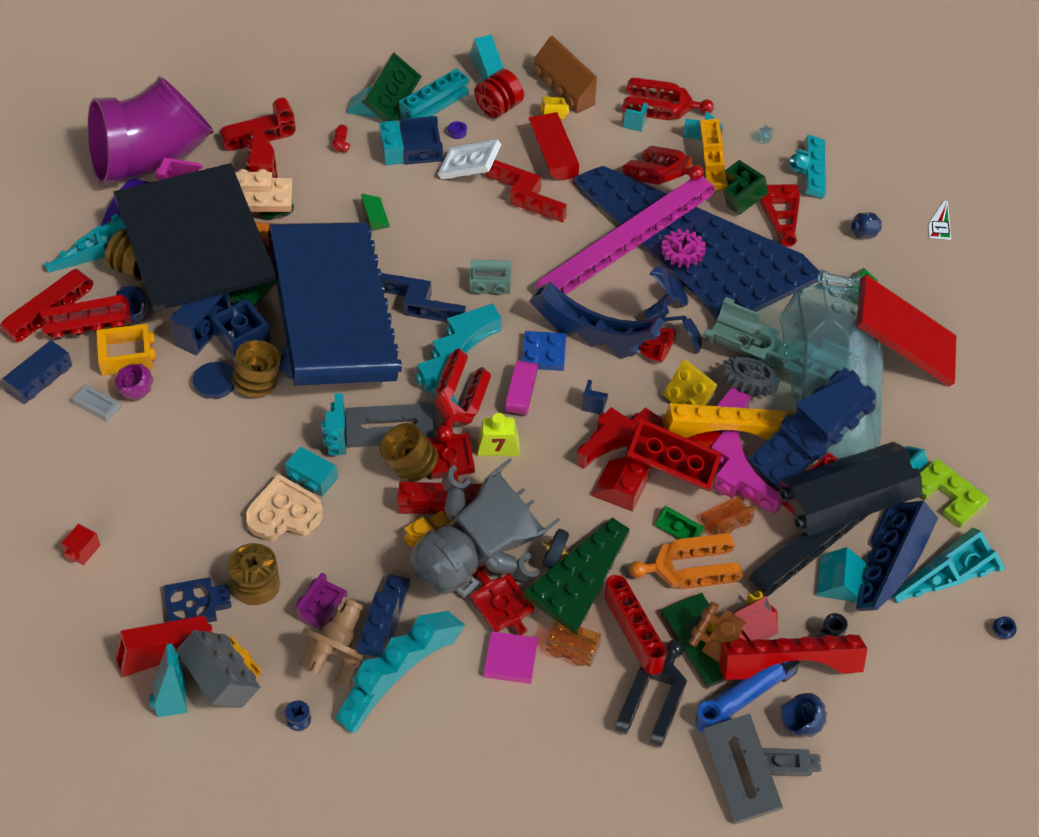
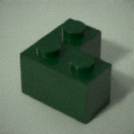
M738 160L725 170L728 186L723 189L726 205L738 215H741L769 193L765 176L741 160Z

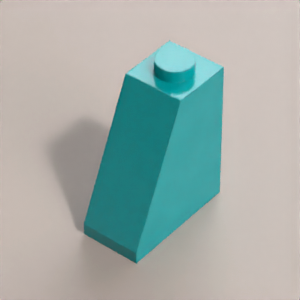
M492 34L474 38L469 55L482 80L504 67Z

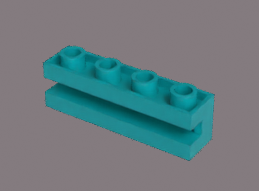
M456 68L399 101L400 118L433 116L469 95V88L465 86L469 83V77Z

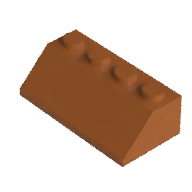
M550 36L534 58L533 71L537 77L545 82L547 87H550L558 97L564 98L569 108H572L578 114L595 105L597 77L554 36Z

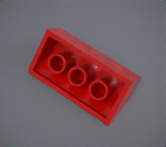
M640 419L632 434L626 457L706 491L711 489L722 456L721 452L643 419Z

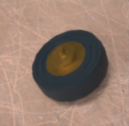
M558 528L553 539H550L548 543L543 542V546L546 547V554L542 565L551 569L557 564L559 558L562 559L563 555L567 556L569 552L565 551L567 548L565 545L569 537L567 531Z

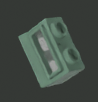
M470 260V293L510 294L511 261Z

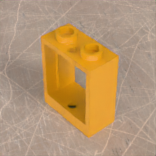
M148 323L97 330L98 363L102 376L117 374L121 368L131 364L141 363L149 370L153 369L156 351L155 347L152 348L151 344H155L154 332L149 331ZM144 340L143 353L109 356V345Z

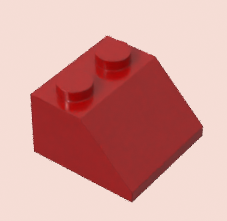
M629 457L608 461L592 492V497L633 512L649 480L651 467Z

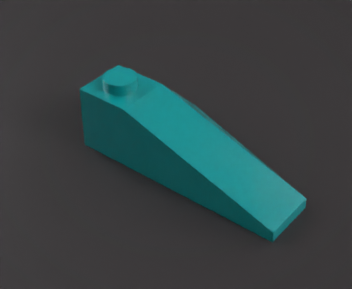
M172 644L166 645L153 682V694H149L151 709L155 708L157 717L187 713L184 668L181 658L176 653Z

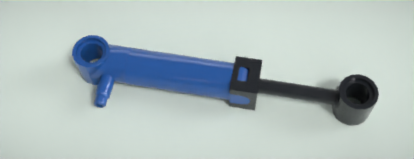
M838 613L827 615L821 633L815 637L827 635L845 636L848 626L846 618ZM795 660L772 665L749 679L739 680L712 700L702 702L698 707L695 720L697 728L704 733L703 728L731 720L732 715L781 681L785 683L795 676L800 662ZM704 715H710L713 719H707Z

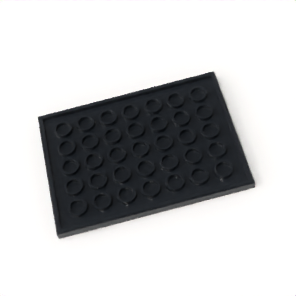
M231 163L113 191L154 312L277 280L275 270Z

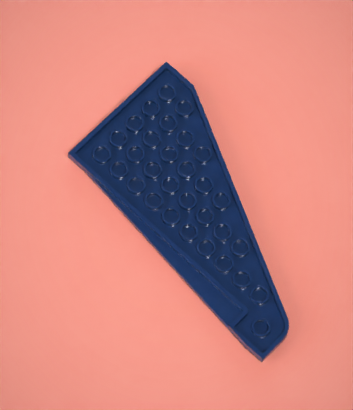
M600 166L573 177V184L595 206L598 205L620 226L667 195V193L606 166ZM698 207L693 208L640 244L688 288L716 319H718L726 297L735 300L734 304L757 312L821 281L823 274L804 254ZM678 229L682 232L688 229L690 234L696 232V237L702 236V241L705 242L706 248L702 261H697L695 266L690 263L688 268L685 264H682L681 267H678V263L671 265V260H665V255H662V241L665 239V235L670 236L671 231L678 233Z

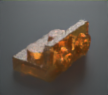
M738 496L703 513L701 520L712 535L731 534L735 529L741 526L745 527L753 521L755 508L753 505L747 507Z

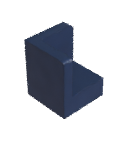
M588 380L583 394L582 411L600 415L605 410L608 394L593 391L592 380Z

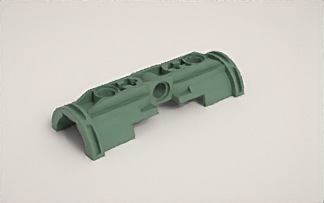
M728 297L723 301L720 314L713 329L707 328L703 336L706 341H710L713 344L716 342L728 350L745 357L761 360L763 363L768 364L770 368L816 386H825L830 381V376L837 370L841 371L846 367L849 371H855L862 353L858 349L853 348L849 350L827 340H823L820 348L801 339L797 341L796 345L777 339L778 330L758 323L759 313L734 304L735 300ZM738 340L744 341L746 345L742 346L743 343Z

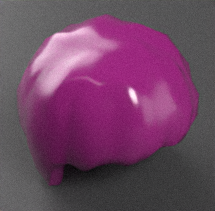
M143 364L126 365L116 374L115 388L124 398L132 400L142 399L151 391L154 379L150 370Z

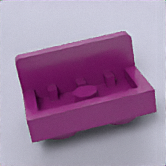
M321 572L317 579L312 580L306 594L301 596L296 603L298 619L322 630L323 626L335 614L341 599L348 596L347 590L328 582L326 574Z

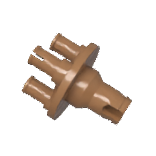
M343 597L332 620L323 626L320 634L304 627L302 633L309 637L306 642L307 647L298 665L320 675L328 655L335 654L343 658L342 661L344 662L334 681L349 687L356 668L360 667L366 656L351 649L354 641L353 630L359 619L360 612L363 610V605Z

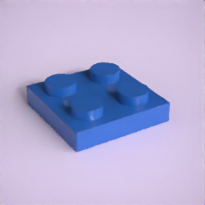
M525 331L522 361L537 363L539 370L564 371L566 333Z

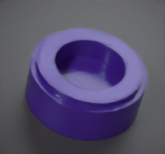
M460 121L450 123L448 135L453 139L464 138L467 135L466 124Z

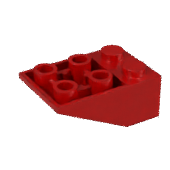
M256 123L255 131H251L252 144H249L248 152L250 158L246 159V169L250 170V172L264 169L272 172L273 178H278L275 151L260 124Z

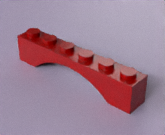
M854 634L846 636L827 635L811 638H778L773 640L756 639L754 641L733 640L721 643L719 668L725 680L749 679L772 665L795 660L823 663L841 674L864 672L868 648L860 635Z

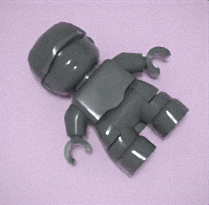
M511 458L502 463L485 478L483 484L467 506L463 490L470 484L471 479L466 478L462 483L457 482L453 477L457 470L455 465L443 476L442 485L447 491L444 511L450 522L447 526L439 527L436 530L430 529L415 544L409 556V563L417 580L432 593L446 595L456 591L470 582L477 567L483 565L494 573H513L514 577L523 583L532 581L540 574L538 570L530 572L524 566V563L531 558V553H526L516 560L515 556L503 553V551L535 541L556 525L560 519L557 518L546 528L542 527L529 510L530 506L534 503L533 499L525 504L519 497L525 491L524 488L515 492L501 475L502 470L512 461Z

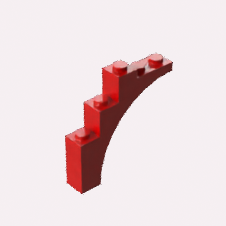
M610 407L597 418V430L593 432L590 440L586 444H581L576 452L577 465L584 469L602 455L628 446L640 419L664 428L663 418L645 407L640 413H635L629 419ZM709 431L688 437V439L711 448L721 434L717 431Z

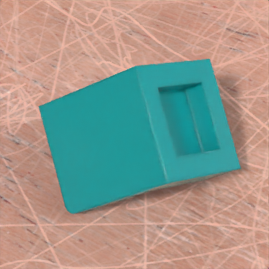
M648 103L643 104L641 112L626 109L623 128L642 132L646 121Z

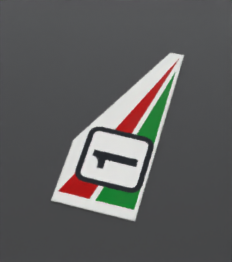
M943 201L928 225L929 238L951 240L948 201Z

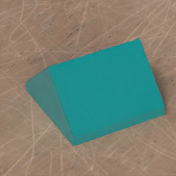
M848 547L820 555L816 596L857 603L860 587L865 583L863 574L864 569H866V562Z

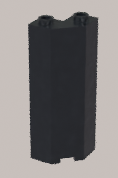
M894 441L781 479V489L779 490L781 499L794 508L795 517L793 521L795 527L807 536L923 496L922 478L918 468L913 469L908 458L911 455L907 448Z

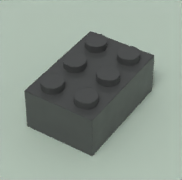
M194 630L176 650L211 705L243 707L261 688L255 680V674L247 668L243 662L244 658L236 652L232 646L231 639L225 634Z

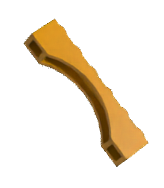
M670 403L662 420L664 429L685 438L709 431L737 430L755 434L768 441L780 430L781 421L789 414L792 416L794 411Z

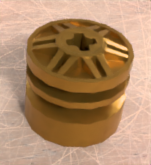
M121 229L112 236L107 245L105 263L109 268L119 273H124L134 280L143 281L126 229Z
M260 340L246 341L241 344L236 350L232 374L234 388L243 395L255 398L264 397L272 393L276 387L281 356L279 351L272 344Z
M402 423L391 428L384 435L380 443V455L403 481H419L430 474L437 464V449L413 423Z
M257 543L245 544L234 550L229 557L227 567L235 597L246 605L255 606L272 600L279 592L281 584L276 556L269 547Z

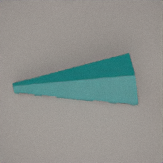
M114 214L111 217L112 220L102 227L99 225L74 242L75 246L68 251H61L59 253L60 256L52 262H45L48 273L105 258V251L112 236L117 231L125 229L121 215Z

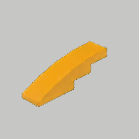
M719 119L700 120L705 176L715 186V190H723L727 187Z

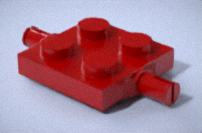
M453 433L452 439L448 442H442L438 437L427 438L437 449L438 453L437 464L431 472V479L443 477L453 465L457 469L453 474L457 482H459V475L475 473L469 433Z
M486 571L479 572L477 577L483 586L470 594V600L491 630L499 632L506 627L513 626L519 635L525 634L528 629L521 620L534 613V606L523 598V591L510 574L500 579L491 580Z

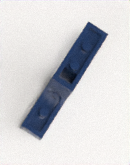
M381 273L380 282L384 283L385 293L405 296L403 302L405 316L447 323V318L466 312V306L430 300L432 295L431 281Z
M388 574L382 593H375L357 646V653L381 658L387 638L394 637L410 587V578Z

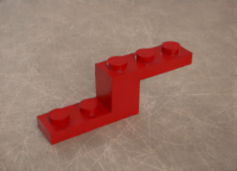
M494 160L489 172H486L485 176L513 186L510 190V204L551 218L552 220L564 222L567 204L539 194L541 191V176Z

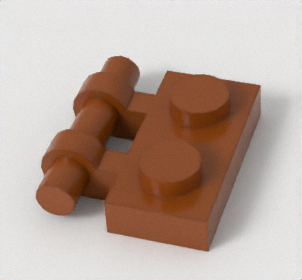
M710 602L708 608H704L701 614L702 619L698 626H694L689 643L697 647L700 640L704 641L706 644L702 651L719 662L721 643L738 640L747 622L728 610H725L722 616L716 614L719 605ZM710 622L716 625L712 634L706 631Z

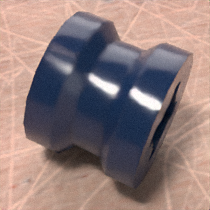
M297 700L288 704L285 715L289 728L293 731L307 729L311 723L310 710L307 703Z

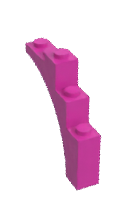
M731 388L717 406L749 408L751 396L744 392L741 393L736 388ZM717 430L721 435L712 445L711 449L722 453L718 465L722 469L716 475L714 489L732 499L738 493L743 498L760 505L764 510L776 514L782 503L780 494L769 487L748 463L741 447L739 431Z

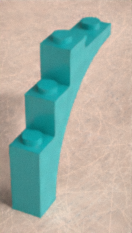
M493 303L447 318L448 327L445 328L447 336L432 341L431 360L417 364L415 378L418 385L423 386L425 392L432 391L433 396L436 398V388L446 362L454 350L460 348L467 354L476 344L501 331L502 317ZM453 395L451 401L458 405L456 398Z
M449 611L419 615L408 635L391 638L381 658L363 661L353 678L355 685L335 719L351 733L357 732L366 717L387 691L418 662L431 653L454 644L465 624Z

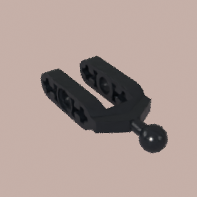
M671 640L666 644L667 656L661 673L649 674L645 672L642 666L640 667L617 720L616 731L628 734L650 678L671 685V688L654 727L650 744L662 748L687 684L686 678L674 666L675 659L679 658L684 652V647L678 640Z

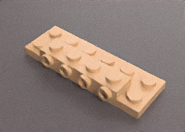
M240 169L235 172L251 212H292V178H273L272 172L264 169L257 172H248L247 170Z

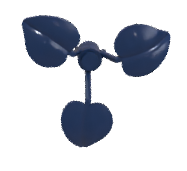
M657 266L649 275L653 276L660 283L667 294L657 303L645 309L644 315L647 320L660 317L664 322L682 320L694 344L696 354H698L702 346V336L691 318L688 319L685 315L667 317V314H669L667 305L678 299L680 304L685 307L689 303L688 296L674 275H670L664 266ZM668 297L671 298L667 302L663 303Z

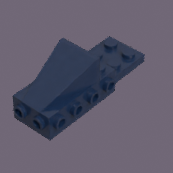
M846 367L841 371H835L825 386L820 385L812 395L796 403V412L792 416L790 414L781 421L780 430L748 458V461L778 491L781 489V479L799 474L810 463L813 464L816 460H821L832 445L836 446L841 442L845 433L855 429L865 415H870L876 409V392L869 385L864 386L860 382L861 378L855 371H849Z

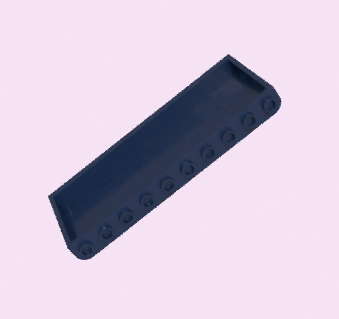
M367 222L269 224L268 238L273 267L277 276L276 285L294 386L397 381L398 372H402L401 359L397 358L398 344H394L395 331L394 328H391V313H387L388 300L384 298L385 287L384 283L380 282L381 269L377 268L378 255L374 254L375 242L371 240L372 229L371 226H368Z

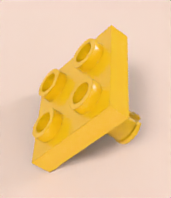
M682 360L662 395L674 404L706 405L717 384L688 360Z

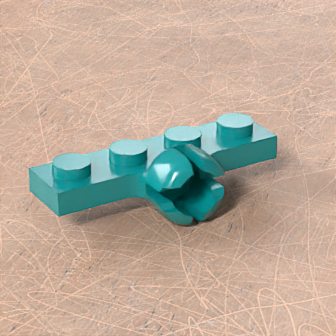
M808 134L805 138V150H795L796 153L790 158L789 168L794 172L804 174L806 194L823 199L826 195L825 140Z

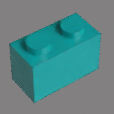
M398 120L379 122L380 142L385 166L403 164L404 146Z
M302 446L285 463L286 476L290 481L304 486L309 492L316 493L321 497L338 479L336 465Z

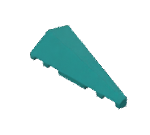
M972 527L900 586L892 595V598L897 603H900L907 598L919 597L923 593L930 591L936 592L965 583L967 580L975 577L987 576L988 573L994 571H1003L1006 568L998 553L991 549L983 532Z

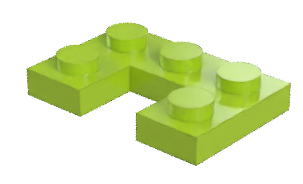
M938 458L920 473L923 496L920 497L926 500L938 489L947 494L954 501L944 509L942 515L959 528L979 512L990 499Z

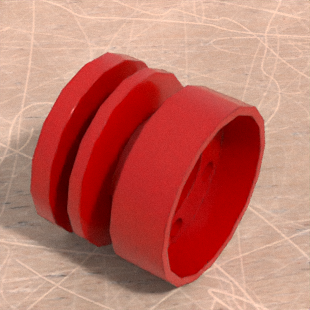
M502 68L490 75L489 78L478 83L474 88V95L480 109L490 118L496 119L523 101L524 90L514 73Z

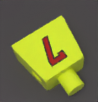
M496 413L493 417L483 418L478 434V456H519V434L514 418L505 417L502 413Z

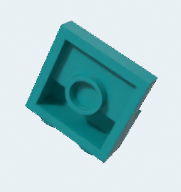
M343 393L334 394V402L330 403V411H325V420L321 421L323 446L328 447V454L331 456L346 455V416Z

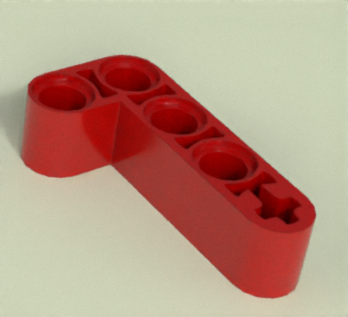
M278 98L272 104L273 114L222 127L219 135L224 148L228 151H234L249 147V144H252L251 131H255L256 123L260 124L269 142L292 136L296 131L294 113L289 101L286 98Z

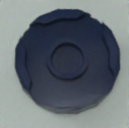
M209 362L200 366L193 376V385L197 394L207 399L209 397L220 399L229 395L234 390L232 367L222 362Z

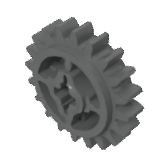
M729 357L728 360H725L721 371L723 374L722 378L727 379L726 383L731 384L732 388H736L741 393L744 392L749 396L756 395L759 397L763 395L767 397L768 394L772 396L774 392H777L781 381L778 378L779 374L774 373L775 369H771L768 364L753 357Z

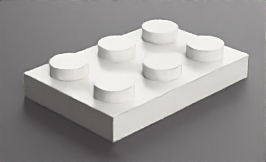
M498 139L451 147L438 172L439 177L442 180L489 172L501 147V143Z

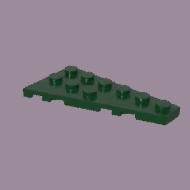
M612 517L528 587L523 593V598L577 636L583 621L586 620L592 604H594L607 579L609 571L614 565L618 553H620L629 536L630 529Z

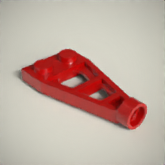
M767 185L769 193L760 199V204L781 240V244L791 247L797 243L795 232L800 203L798 185ZM772 204H790V209L776 211ZM778 219H790L791 224L780 225Z

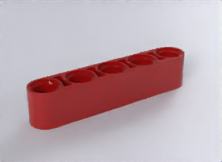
M78 269L71 270L7 316L1 323V330L16 342L25 340L46 324L45 319L41 318L40 309L77 302L91 291L94 285L93 280Z
M621 575L609 576L606 581L604 596L608 607L645 672L653 675L661 673L666 656L665 646L627 580Z

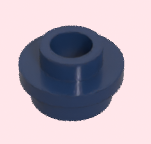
M1006 616L996 619L992 626L994 634L1005 640L1013 638L1017 631L1014 620Z

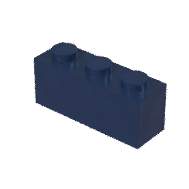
M50 340L2 379L7 392L23 404H26L45 387L51 385L60 375L67 372L73 365L69 352Z

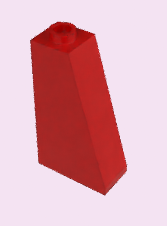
M204 615L121 630L115 655L121 678L160 665L167 644H172L175 650H177L194 630L213 633L212 625L207 623Z

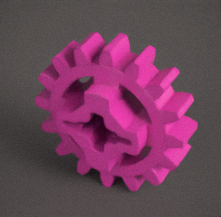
M678 229V233L671 231L670 236L665 235V239L662 241V255H665V260H671V265L678 263V267H681L682 264H685L688 268L690 263L695 266L697 261L701 262L703 256H705L706 248L705 242L702 241V236L696 237V232L690 234L688 229L685 232Z

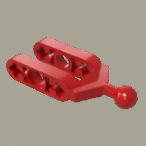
M630 78L628 80L626 91L631 96L626 97L622 105L624 113L626 109L641 112L643 104L648 103V106L654 109H647L646 117L661 120L680 119L691 108L699 109L704 114L706 111L711 113L714 109V104L711 100L693 101L686 88H681L676 83L643 78ZM653 88V89H656L657 91H656V92H652V91H650L649 89ZM669 101H679V103L675 104Z
M649 146L642 152L645 162L630 160L622 166L624 175L637 181L656 185L684 175H689L692 180L696 181L700 180L704 175L703 168L699 165L691 166L690 156H686L682 151L657 146Z
M460 348L454 350L449 356L435 391L436 398L434 401L445 419L444 425H441L436 432L438 439L442 442H448L452 439L453 424L468 425L472 423L473 418L480 409L491 378V373L484 367L478 368L470 379L461 406L459 407L451 401L468 359V355Z

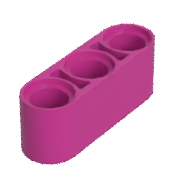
M516 361L506 400L505 412L521 415L528 414L537 377V363Z

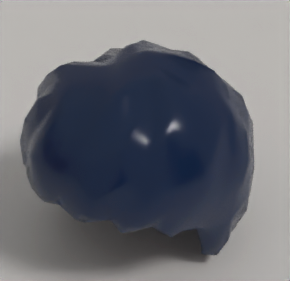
M131 285L118 289L116 296L123 295L129 301L131 323L128 324L134 325L137 322H141L149 308V302L144 291L139 287Z
M814 693L798 694L781 707V719L785 724V730L793 735L813 737L822 731L826 723L827 712L825 705Z

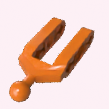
M731 534L674 540L669 544L662 545L655 563L645 564L642 561H634L629 567V573L634 578L640 579L646 573L656 572L671 588L679 587L681 589L737 582L743 577L741 566L736 562L674 570L672 560L722 555L732 552L735 549V544Z

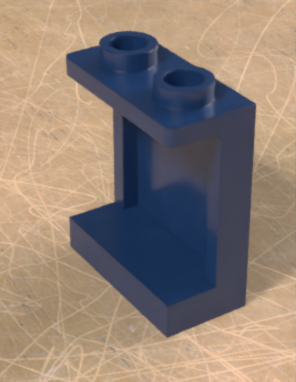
M437 116L400 119L405 165L442 162L443 145L440 141Z

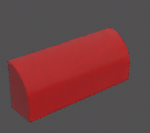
M558 112L528 117L552 177L558 180H569L578 176L579 162Z

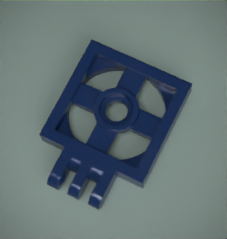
M211 577L164 585L168 622L186 619L176 616L173 612L184 611L187 613V618L197 617L199 608L205 606L209 607L200 616L205 615L207 623L217 621L216 611L232 607L230 593H228L229 586L224 584L212 587ZM203 588L208 592L209 596L197 598L194 596V589ZM184 591L185 598L182 601L171 603V598L175 592ZM192 600L195 602V605L187 607L186 603Z

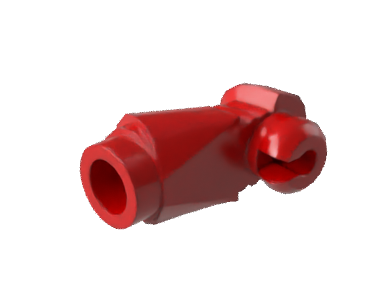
M343 124L338 125L334 130V140L332 141L333 148L339 153L340 151L347 153L350 148V144L345 142L348 128Z

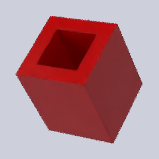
M79 523L61 543L65 558L73 563L76 561L83 566L101 546L97 533Z

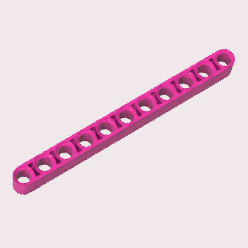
M704 177L696 181L688 180L541 278L537 282L535 290L551 281L565 295L707 200L714 193L715 186Z

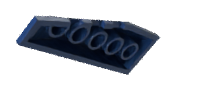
M924 500L903 502L885 509L870 544L873 548L872 552H869L867 556L869 566L867 569H864L863 577L865 578V583L860 587L856 605L858 611L878 610L898 590L915 567L938 520V517Z

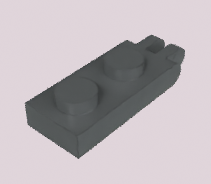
M762 748L772 775L811 776L812 772L821 771V764H819L821 761L820 755L810 754L808 749Z

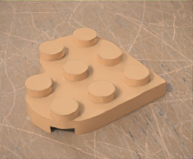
M278 474L249 506L246 512V523L248 529L255 536L268 541H275L278 536H281L286 531L306 536L320 525L324 517V510L320 499L316 495Z

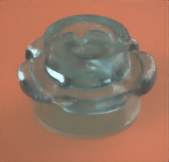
M767 125L764 128H760L758 139H762V143H770L773 128Z

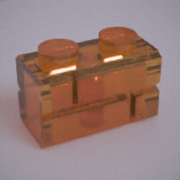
M555 621L547 638L546 651H549L556 658H568L575 665L591 666L600 646L601 634L580 627V631L576 636Z

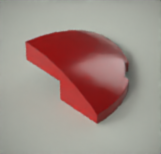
M661 328V333L656 339L647 340L639 345L640 353L651 361L662 363L676 336L674 329Z

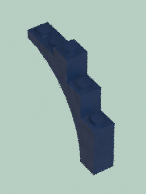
M551 281L538 287L529 300L559 333L567 334L576 331L590 347L606 343L620 359L634 356L639 351V345L647 340L656 339L660 335V329L665 323L660 317L649 320L630 321L604 316L575 302L560 291Z

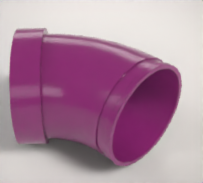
M160 75L153 84H150L145 90L131 98L120 101L115 97L93 98L88 109L87 130L90 158L95 176L101 184L123 182L128 177L155 172L158 167L160 168L164 157L181 160L194 151L214 132L210 124L194 106Z

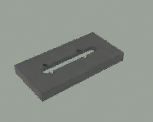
M432 403L346 408L347 448L380 446L384 435L391 428L395 427L384 426L365 429L361 426L363 423L417 421L416 426L423 432L426 438L434 437Z
M750 713L703 728L735 824L782 810L783 806ZM732 738H736L739 741L757 793L753 799L748 798L729 745V741Z

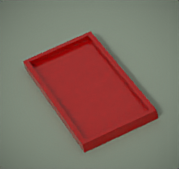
M867 274L861 277L856 326L948 387L955 384L957 335Z

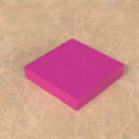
M491 631L484 678L531 684L538 638Z

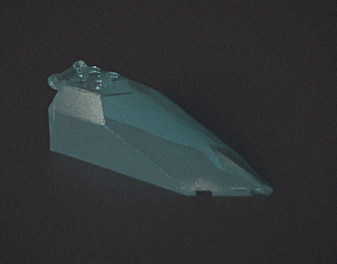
M820 270L817 285L795 291L780 315V324L795 412L798 401L812 395L820 385L825 386L835 371H841L845 367L849 371H855L861 378L860 382L864 386L869 385L877 394L876 409L870 415H865L855 429L845 433L841 442L836 446L832 445L827 450V454L830 452L840 460L880 445L883 348L880 341L856 326L861 277H846ZM828 282L837 283V284H843V285H848V286H850L851 288H849V287H844V286H838V285L828 284Z

